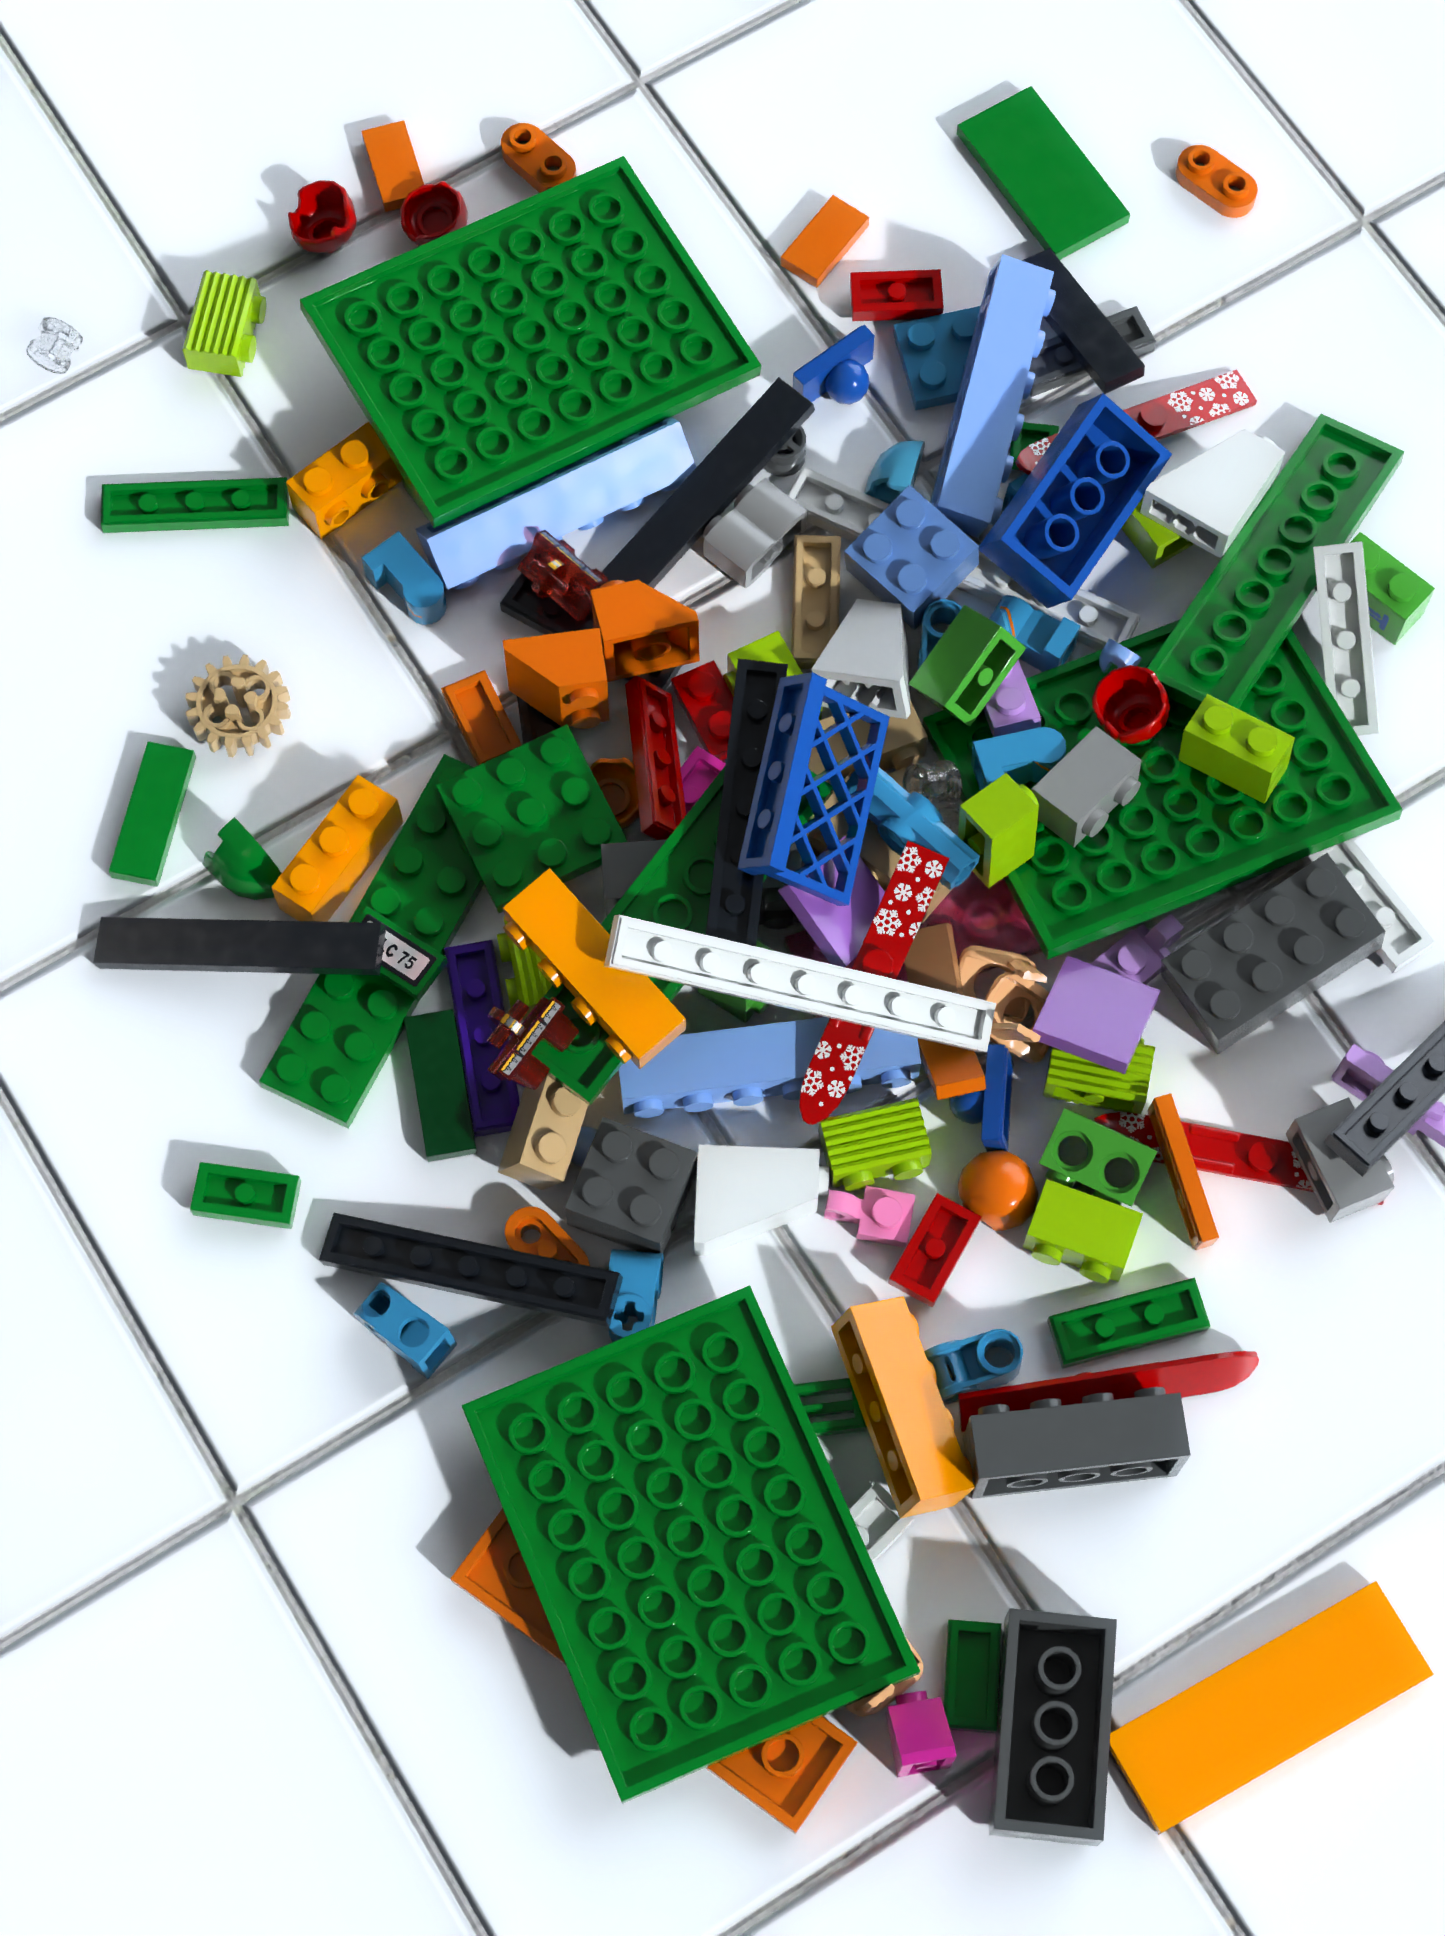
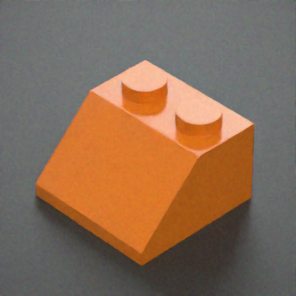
M613 580L604 583L597 589L590 590L594 628H600L607 682L700 661L699 620L696 611L639 580L629 582Z
M600 628L503 640L509 691L561 727L568 724V726H573L577 729H589L598 726L601 722L610 721L608 683Z

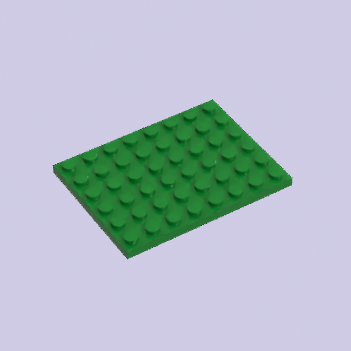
M624 156L300 299V310L434 528L758 377L762 367Z
M1179 620L1127 639L1119 644L1140 656L1142 659L1138 666L1147 668ZM1292 629L1239 707V710L1295 737L1288 768L1265 804L1178 760L1184 729L1196 710L1168 697L1170 710L1167 723L1155 736L1136 744H1126L1116 740L1141 759L1138 778L1141 785L1136 795L1125 806L1118 804L1109 813L1107 822L1094 837L1086 835L1073 848L1044 824L1037 821L1034 856L1003 879L1047 960L1400 819L1403 811L1402 807ZM1102 649L1026 678L1041 716V727H1049L1062 734L1066 741L1065 756L1096 726L1104 731L1092 707V697L1098 682L1109 672L1117 669L1118 666L1112 663L1106 673L1102 672L1099 666V656ZM983 709L970 727L943 710L924 717L922 721L928 740L962 803L980 791L971 766L973 741L993 737ZM1032 781L1024 783V785H1026L1031 791L1032 788L1037 784L1036 782Z
M750 1285L461 1405L622 1804L882 1691L890 1684H898L920 1673L914 1655Z

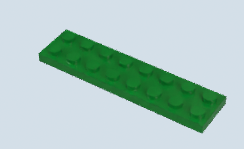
M1322 413L1320 414L1147 667L1156 674L1169 698L1197 710L1206 695L1209 694L1239 709L1317 591L1313 547L1349 543L1402 463L1403 450Z
M446 754L443 755L349 922H354L363 909L368 906L442 955H445L444 948L451 945L484 884L438 793L436 785L474 767ZM319 974L260 1078L261 1088L349 1129L405 1028L404 1018L412 1015L419 1001L379 975Z
M725 766L603 920L601 925L609 934L611 933L614 915H623L706 935ZM810 770L812 777L817 776L814 772ZM826 781L817 786L824 804L833 794L832 785ZM805 794L801 796L798 816L802 825L814 818ZM649 977L670 1002L684 986L683 984ZM562 983L558 988L552 985L522 1023L526 1030L520 1037L515 1033L508 1043L509 1046L516 1050L538 1020L543 1022L540 1017L554 1000L561 1007L524 1057L590 1106L623 1063L606 1045L604 1040L609 1035L596 1021L589 1026L574 1010L570 1002L575 997Z

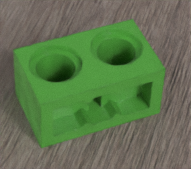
M1064 1108L1039 1164L1048 1167L1045 1177L1059 1184L1073 1188L1077 1181L1095 1189L1092 1194L1095 1197L1118 1205L1124 1203L1132 1207L1158 1150L1077 1112ZM1068 1136L1080 1137L1088 1147L1087 1158L1080 1165L1067 1164L1060 1156V1145ZM1113 1158H1125L1133 1165L1134 1178L1129 1185L1117 1187L1107 1180L1105 1175L1106 1165Z

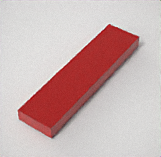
M635 676L625 684L641 832L656 840H666L686 816L672 694L641 677Z

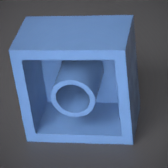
M908 485L844 551L846 570L882 602L901 604L904 622L915 630L923 622L924 612L929 604L936 600L946 599L979 565V545L911 485Z

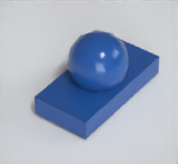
M865 324L859 326L793 373V388L811 402L828 392L831 399L839 404L851 405L860 401L867 393L870 385L869 375L864 365L873 360L875 335Z
M988 1044L985 1090L949 1098L950 1110L956 1118L973 1125L982 1123L981 1141L987 1152L995 1150L1008 1152L1014 1062L1005 1045Z

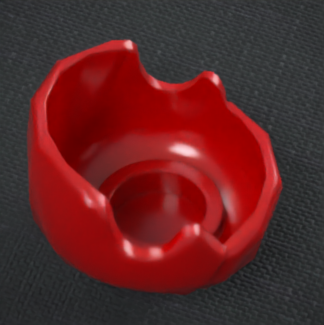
M330 180L315 181L298 191V207L295 212L288 213L289 226L292 230L291 234L298 246L311 253H332L337 251L351 238L356 228L355 210L347 191L335 181Z
M445 181L421 185L408 193L400 208L401 227L413 243L421 246L466 226L468 211L460 191H456Z
M1128 665L1112 670L1098 682L1092 697V707L1100 725L1106 734L1121 743L1136 744L1151 739L1166 726L1170 710L1168 695L1156 674L1148 668Z

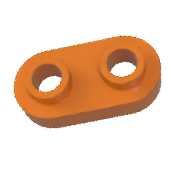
M518 123L510 126L503 133L501 149L505 163L539 193L577 177L573 158L535 125ZM520 141H529L525 144L518 143ZM551 166L559 167V169L555 171L548 170V168Z
M1193 145L1184 149L1178 158L1176 167L1178 183L1219 214L1230 218H1238L1252 210L1258 192L1257 183L1251 175L1209 146ZM1195 163L1205 164V166H1199ZM1236 186L1240 191H1234L1229 187Z
M524 1207L515 1211L508 1218L505 1225V1238L510 1250L590 1266L586 1253L546 1211L538 1207ZM527 1230H537L541 1234L537 1242L530 1244L522 1240V1236Z

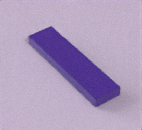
M493 940L446 947L444 950L448 961L447 969L475 1137L511 1131L520 1099L515 1069L509 1076L501 1070L512 1056V1051L508 1043L510 1040L508 1027L500 1022L505 1014Z

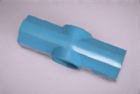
M879 767L868 818L877 825L881 838L900 856L909 840L950 858L940 882L949 890L956 886L958 887L970 876L972 870L979 863L980 855L943 824L944 821L940 812L926 797L918 792L909 794ZM856 771L851 774L846 782L850 794L857 789L859 778Z

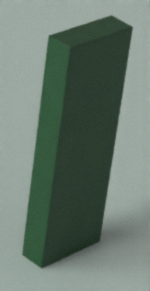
M453 1009L404 1017L428 1162L477 1154Z

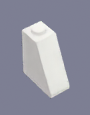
M1243 429L1151 482L1145 491L1140 513L1222 559L1277 477L1285 451L1278 448L1271 439L1262 435H1255Z
M857 599L811 670L813 673L827 679V687L889 717L907 719L911 714L910 685L908 684V640L901 604ZM822 701V707L829 708L828 704Z
M698 1145L694 1256H707L817 1212L818 1196H828L829 1166L819 1165L820 1149Z

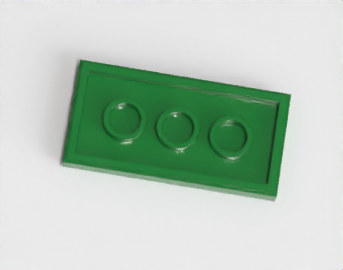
M1032 86L957 125L956 134L1043 249L1051 248L1059 260L1129 223L1130 212Z

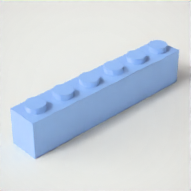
M1004 254L1001 255L988 275L930 500L934 507L965 534L976 538L979 537L989 524L994 525L1002 510L1003 499L997 496L1000 484L1006 483L1012 470L1014 457L1008 455L1011 440H1017L1024 422V415L1018 412L1022 399L1026 400L1034 383L1035 373L1030 372L1029 369L1032 357H1038L1044 343L1045 332L1039 330L1042 317L1049 315L1056 295V291L1050 289L1054 271Z
M669 417L662 422L434 528L431 522L416 528L415 531L431 568L440 577L443 586L447 590L451 588L456 590L463 589L475 584L479 580L478 575L493 568L502 570L517 564L521 560V555L533 549L545 550L556 546L540 533L546 532L556 542L560 543L563 540V535L576 529L581 531L592 529L604 521L603 516L618 509L620 511H628L639 507L645 502V497L659 490L667 492L677 489L685 481L686 477L695 470L696 465L680 422L673 417Z
M821 1017L681 1034L641 1069L631 1059L622 1064L618 1069L624 1114L634 1113V1116L637 1118H652L663 1114L665 1109L684 1107V1110L687 1112H701L711 1109L714 1103L733 1101V1104L737 1106H750L762 1102L763 1097L783 1095V1098L786 1100H800V1091L806 1071L829 1018ZM875 1028L846 1094L862 1089V1085L882 1083V1086L885 1088H898L910 1084L911 1079H918L921 1068L918 1038Z

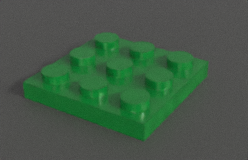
M568 724L436 785L438 793L498 914L504 912L503 907L549 868L565 883L602 865L601 844L628 842Z

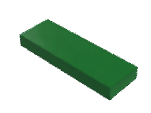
M147 742L109 868L111 878L155 887L159 886L196 761L194 750Z
M1195 1277L1055 1314L1047 1319L1062 1369L1205 1331L1211 1326Z

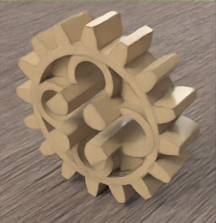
M243 654L239 664L234 665L228 655L223 656L222 668L216 669L208 663L205 665L208 673L206 679L193 677L192 682L197 692L186 693L185 699L189 708H191L186 711V716L189 724L194 726L193 731L198 741L207 739L210 751L215 753L224 745L228 757L233 758L237 748L244 747L248 756H253L254 744L260 742L262 746L268 749L271 747L268 737L271 732L277 735L284 734L285 731L279 719L284 720L291 717L289 706L286 704L290 701L287 686H282L283 681L278 670L269 673L265 660H260L253 667L248 655ZM224 685L232 686L237 703L242 708L247 707L252 722L256 724L255 726H245L239 708L235 704H229L224 689L220 687ZM256 689L265 690L264 693L259 696H257V693L254 692V690ZM217 716H220V719L223 720L220 723L212 722Z

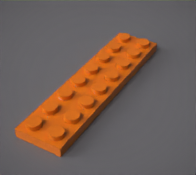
M502 1508L450 1579L455 1585L566 1666ZM820 1717L710 1765L706 1769L796 1835L858 1742L824 1717Z

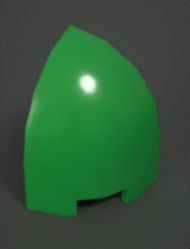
M234 817L218 832L217 835L223 842L214 853L210 851L205 853L204 866L225 888L236 896L252 900L274 898L271 887L282 873L261 845Z

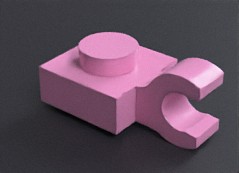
M866 1185L863 1199H859L846 1192L829 1190L824 1218L858 1224L856 1239L906 1248L916 1195Z

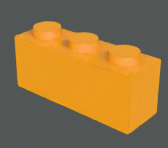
M357 775L271 888L279 909L297 921L328 922L402 825L403 818L398 799L362 776Z

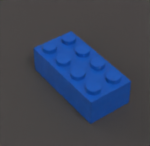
M1104 393L1079 404L979 545V551L1046 608L1072 600L1143 498L1149 484L1156 479L1170 459L1172 453Z

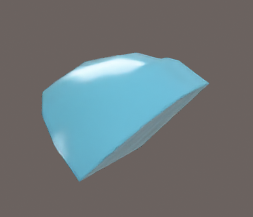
M925 441L899 442L880 454L868 477L864 493L891 504L908 485L914 487L925 448Z

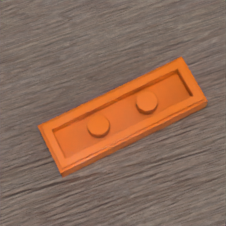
M1169 1093L1153 1099L1147 1112L1192 1248L1199 1250L1212 1246L1218 1240L1219 1235L1172 1094Z

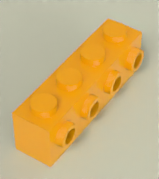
M368 421L287 480L286 485L293 509L322 540L401 482L403 477Z
M550 868L503 907L505 920L508 922L503 927L506 934L522 951L529 946L542 960L537 964L540 972L555 988H558L562 983L575 997L570 1002L574 1010L589 1026L596 1021L609 1035L604 1040L606 1045L623 1064L631 1059L641 1069L686 1030V1018L648 976L604 967L610 934Z
M904 1296L850 1306L831 1326L899 1518L955 1506L975 1488L972 1481V1468L968 1459L963 1456L954 1433V1420L950 1411L945 1408L938 1390L936 1371L925 1355L919 1339V1327L916 1318L909 1312Z

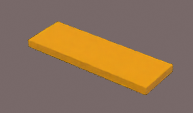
M1375 1581L1111 1732L1109 1750L1159 1835L1433 1676L1434 1673L1379 1584Z

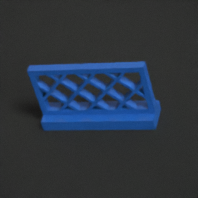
M813 672L783 677L779 680L737 869L750 875L764 874L837 906H848L890 717L827 687V679ZM822 701L828 704L835 724L823 730L819 721ZM858 719L871 724L867 743L860 747L851 726ZM837 732L840 733L849 754L839 762H836L827 740ZM813 747H816L825 768L823 772L815 777H812L808 767ZM853 764L859 778L857 789L852 794L849 793L841 771ZM829 779L838 803L826 810L817 786ZM805 794L815 818L802 825L798 816L801 796ZM843 811L848 823L846 838L839 841L830 819ZM819 826L828 850L815 857L806 834ZM794 842L804 863V866L795 872L786 868L790 846ZM831 859L838 871L835 889L827 885L820 868L821 865Z

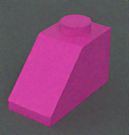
M916 1691L896 1696V1705L888 1706L885 1715L897 1778L950 1768L957 1755L941 1697L928 1699L926 1691Z

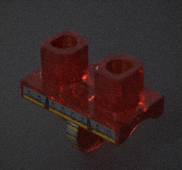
M546 530L536 533L531 550L517 568L533 582L532 591L540 598L549 596L577 621L585 619L592 607L590 590L597 589L608 582V578L597 568L591 569L575 555V549L564 540L558 541Z
M542 997L522 1024L519 1022L530 1009L522 1001L517 1000L508 1013L493 1007L487 1016L497 1027L487 1041L497 1049H500L510 1035L512 1038L487 1070L500 1080H512L529 1090H536L550 1070L549 1067L531 1054L541 1039L556 1051L563 1052L579 1033V1030L567 1016L561 1013L566 1006L555 997H551L550 1000Z

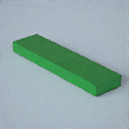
M287 477L102 484L101 528L103 533L289 526V492L286 485L288 479Z

